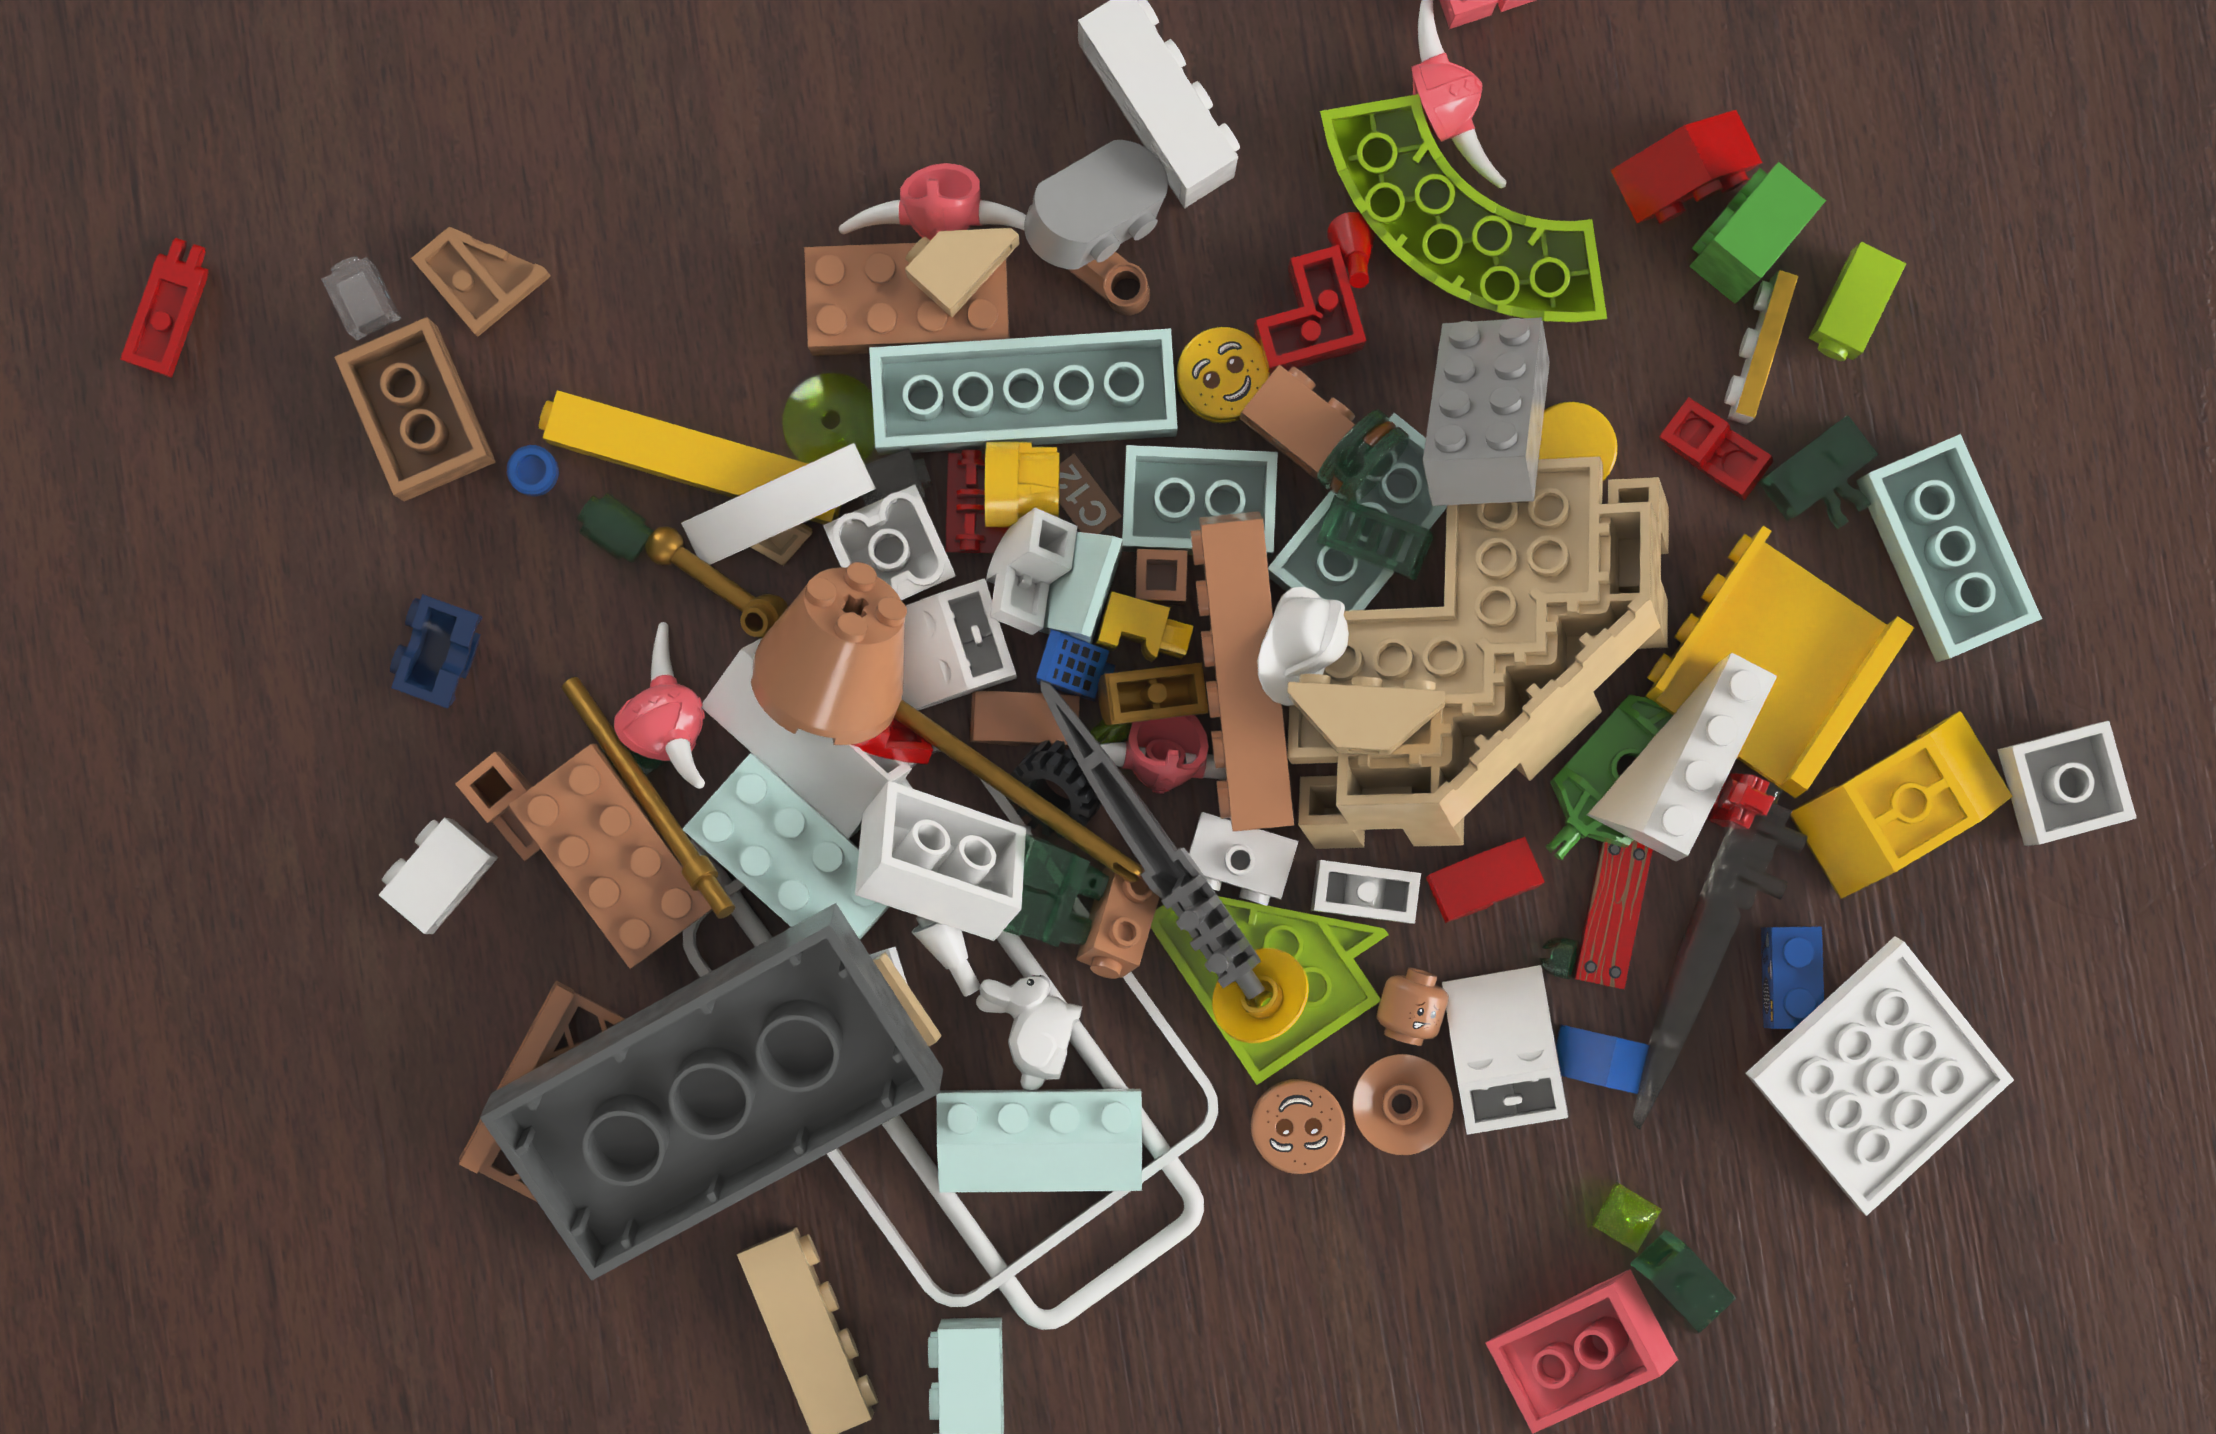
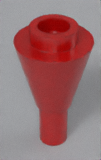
M1347 212L1339 215L1330 223L1327 236L1332 246L1339 245L1344 265L1348 269L1351 286L1363 288L1369 283L1367 265L1376 233L1360 212Z

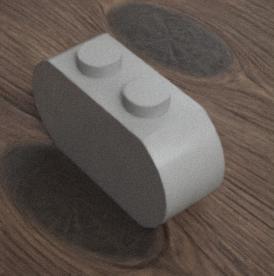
M1113 140L1040 182L1024 222V231L1030 247L1039 257L1054 266L1064 269H1079L1094 259L1098 263L1108 259L1116 252L1121 243L1132 237L1134 240L1142 239L1157 225L1158 220L1156 216L1167 193L1168 177L1163 164L1155 154L1140 144L1126 140Z

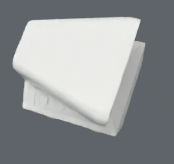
M916 485L891 493L879 501L852 513L844 514L842 517L823 525L841 567H848L855 562L870 565L875 569L877 577L888 583L901 600L956 576Z

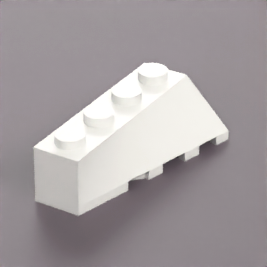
M1734 653L1719 661L1679 707L1672 718L1652 738L1633 763L1627 767L1614 782L1613 786L1587 813V816L1674 861L1687 857L1777 676Z

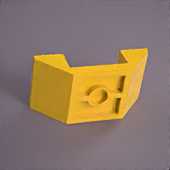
M1961 711L1956 712L1916 736L1917 739L1843 784L1827 789L1789 812L1790 817L1840 899L1914 862L1979 823L2013 797Z

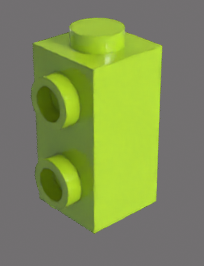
M1860 242L1851 250L1808 339L1819 343L1817 349L1821 353L1838 361H1845L1846 357L1854 360L1861 355L1906 263L1864 242Z

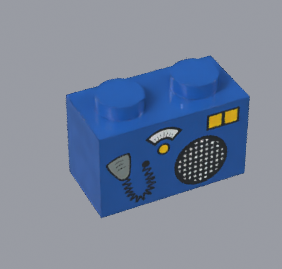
M1761 927L1763 1027L1794 1029L1824 1002L1822 927Z

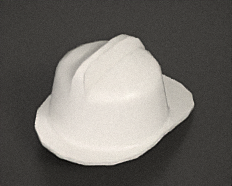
M1304 586L1290 588L1281 596L1261 644L1257 660L1258 677L1262 688L1274 702L1285 706L1294 705L1288 697V682H1299L1300 674L1323 675L1325 668L1343 655L1348 645L1349 636L1347 621L1343 615L1345 604L1338 600L1323 599L1315 591Z

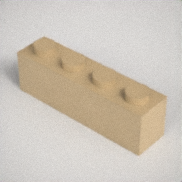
M795 1227L741 1250L737 1254L810 1433L839 1434L871 1420L874 1415L872 1405L878 1403V1398L868 1375L859 1377L852 1359L859 1356L856 1344L848 1328L840 1331L833 1311L839 1309V1304L829 1281L821 1284L813 1265L819 1263L820 1259L810 1235L807 1234L801 1237L798 1228Z

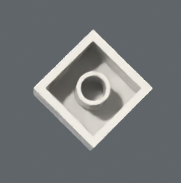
M2109 721L1997 749L2008 790L2013 796L2011 800L2024 846L2040 845L2136 819Z

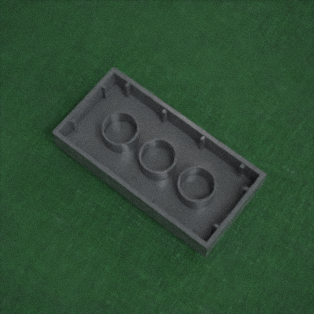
M835 903L490 1094L480 1119L592 1281L939 1094L943 1068L844 914Z

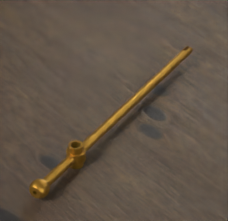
M658 527L645 544L647 556L654 563L659 565L674 564L743 612L740 619L741 626L750 636L764 637L788 608L786 601L780 596L763 594L758 597L753 596L684 548L683 538L676 529ZM901 699L894 719L1126 881H1138L1137 875L1142 874V869L1136 862Z

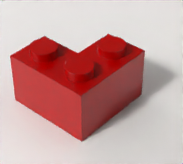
M1733 110L1683 125L1610 171L1636 223L1656 217L1658 223L1662 224L1684 213L1686 209L1683 203L1692 197L1695 198L1696 202H1700L1720 191L1724 194L1749 181L1746 172L1763 162L1737 110Z
M1339 245L1290 258L1287 269L1298 308L1257 319L1253 328L1256 341L1261 346L1269 376L1278 365L1289 371L1292 366L1300 368L1361 351L1366 343Z

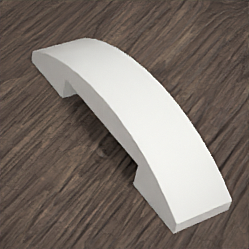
M855 443L688 519L681 524L697 557L711 565L876 488Z

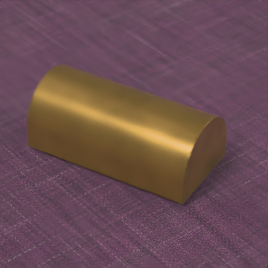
M1202 663L1101 675L1099 679V706L1106 725L1209 713Z

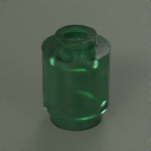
M608 492L601 500L593 495L577 517V520L583 523L579 534L617 560L623 557L630 563L636 560L644 549L648 538L654 532L653 529L645 525L647 519Z

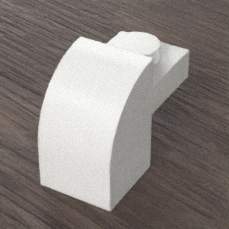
M1034 508L1019 518L1007 530L994 552L986 577V581L995 584L990 612L991 618L1031 635L1043 629L1049 585L1072 569L1078 526L1038 508Z

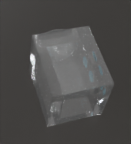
M357 256L344 259L331 267L332 274L321 279L347 333L356 340L402 319L376 265L367 257L361 260Z

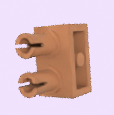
M1278 365L1242 410L1239 419L1318 481L1333 463L1335 457L1345 448L1352 436L1357 432V426L1352 423L1355 415L1338 400L1331 398L1327 403L1312 390L1316 384L1296 367L1292 366L1287 371L1281 365ZM1354 430V432L1346 438V440L1340 445L1335 454L1332 456L1333 452L1342 442V440Z

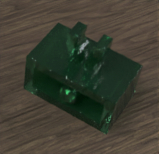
M1847 415L1759 480L1758 483L1787 521L1798 516L1816 501L1822 499L1827 505V513L1830 520L1838 529L1849 520L1842 514L1840 510L1841 501L1833 489L1839 493L1843 500H1851L1859 512L1870 506V501L1861 491L1849 486L1847 478L1875 458L1878 453L1849 415Z

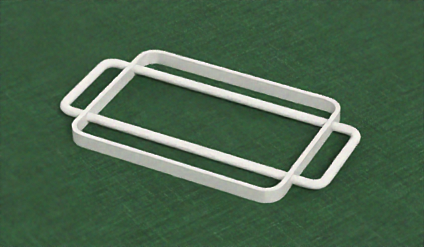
M932 745V754L936 752H941L939 749ZM905 762L911 768L917 764ZM906 778L900 784L912 788ZM980 779L1011 823L1026 826L1006 797ZM1031 833L1029 848L1086 926L1090 915ZM691 838V843L700 856L706 855L718 871L716 879L735 905V910L731 914L752 944L757 947L773 938L740 891L746 886L738 879L732 881L721 864ZM711 911L683 930V948L690 963L700 977L712 972V970L704 961L696 946V932L700 922ZM1009 923L996 938L1023 977L1043 975L1049 979ZM1132 972L1123 977L1203 1088L1207 1097V1112L1204 1121L1196 1130L1170 1147L1142 1108V1143L1154 1158L1153 1161L1142 1168V1183L1162 1169L1184 1201L1183 1213L1178 1219L1055 1308L1049 1310L1039 1308L1032 1301L1015 1275L1130 1191H1110L1007 1266L955 1192L939 1193L938 1168L902 1117L898 1115L883 1123L882 1126L991 1277L978 1288L966 1294H952L942 1290L933 1282L839 1148L827 1153L923 1290L936 1302L949 1307H967L999 1288L1018 1316L1028 1325L1041 1330L1056 1329L1069 1323L1189 1236L1200 1224L1204 1213V1198L1197 1183L1178 1157L1201 1141L1213 1128L1218 1115V1097L1209 1079ZM1049 979V995L1059 997L1067 1003ZM1079 1020L1073 1025L1069 1040L1104 1089H1128Z

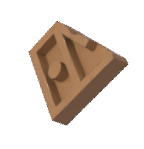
M452 227L444 230L411 258L477 337L551 277L543 266L536 263L532 264L509 254L501 248L476 240L472 236Z

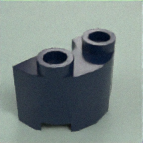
M422 594L421 599L415 598L410 605L405 625L413 629L408 647L401 644L398 646L390 665V672L396 674L391 688L448 709L456 699L455 691L460 677L467 678L474 660L481 635L475 631L477 625L482 620V616Z

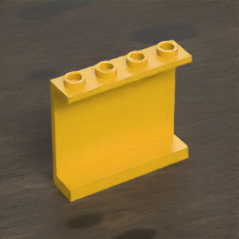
M1763 525L1752 538L1744 533L1728 556V559L1735 563L1726 577L1719 573L1716 574L1701 596L1708 604L1700 616L1696 617L1690 613L1675 634L1674 638L1681 642L1673 656L1669 657L1663 653L1647 676L1654 684L1646 694V697L1674 715L1718 662L1731 653L1776 675L1777 678L1737 759L1794 798H1797L1808 790L1914 627L1898 616L1889 624H1885L1765 543L1772 531Z

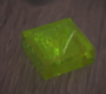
M1616 1182L1593 1221L1592 1226L1637 1253L1662 1209Z

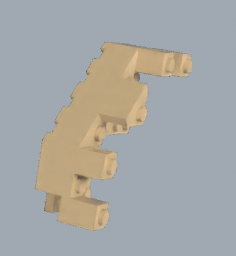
M1600 456L1539 459L1534 501L1447 505L1444 607L1344 611L1343 615L1347 621L1349 632L1348 645L1343 655L1334 663L1328 665L1323 672V675L1331 676V684L1351 685L1352 677L1383 679V687L1404 688L1405 680L1435 682V690H1445V704L1442 710L1389 756L1337 753L1295 705L1289 706L1287 758L1291 764L1338 763L1337 776L1300 777L1298 825L1315 849L1364 848L1365 830L1403 829L1413 846L1464 845V816L1514 768L1531 781L1602 712L1594 691L1637 649L1668 648V599L1661 582V554H1668L1669 507L1659 477L1608 480V504H1602L1603 464Z

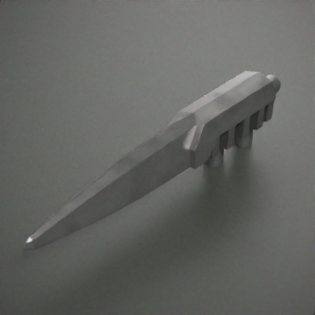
M1041 680L1042 694L1056 723L1100 802L1144 868L1145 872L1140 875L1153 893L1162 898L1161 902L1166 909L1172 907L1178 916L1176 924L1180 930L1185 929L1193 938L1190 942L1195 952L1199 949L1207 959L1204 964L1209 973L1214 972L1218 975V982L1222 988L1236 981L1248 1000L1260 994L1265 988L1252 969L1261 960L1185 848L1177 850L1156 818L1098 741L1050 683Z

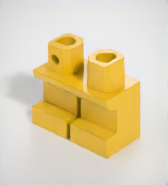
M1112 591L1107 598L1095 645L1109 651H1114L1118 646L1119 639L1122 638L1140 643L1142 655L1150 662L1157 657L1158 653L1182 659L1187 653L1194 626L1167 619L1170 611L1169 607Z

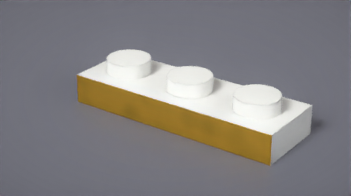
M1779 270L1770 278V282L1762 281L1753 305V309L1760 311L1755 329L1748 328L1745 332L1739 350V356L1746 358L1741 376L1733 375L1724 400L1725 404L1732 405L1728 415L1729 420L1747 425L1755 419L1797 283V275Z

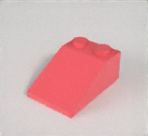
M1631 1269L1567 1299L1486 1342L1532 1434L1660 1377L1678 1360Z

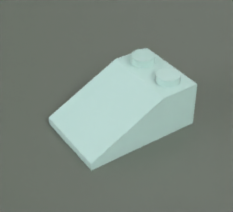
M1077 532L1072 569L1049 585L1043 629L1039 630L1040 632L1050 634L1052 629L1092 644L1122 555L1123 539L1110 535Z

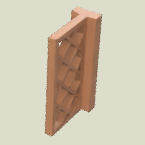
M556 980L496 1090L547 1063L550 1058L557 1057L585 1042L581 1041L574 1044L568 1026L578 1006L598 1017L602 1032L607 1030L604 1020L616 1025L626 1018L578 994L574 989ZM565 1032L568 1046L555 1049ZM480 1119L459 1157V1165L476 1174L480 1172L536 1201L525 1183L520 1180L521 1177L517 1172L508 1174L492 1165L501 1148Z

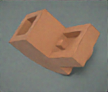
M493 752L455 784L487 823H493L520 857L527 861L541 849L511 810L509 804L533 786L502 753Z

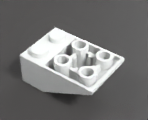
M985 578L906 605L902 700L916 710H921L1017 678L998 620L990 617L992 598Z
M1541 965L1442 982L1443 989L1449 996L1446 1012L1467 1135L1568 1118Z

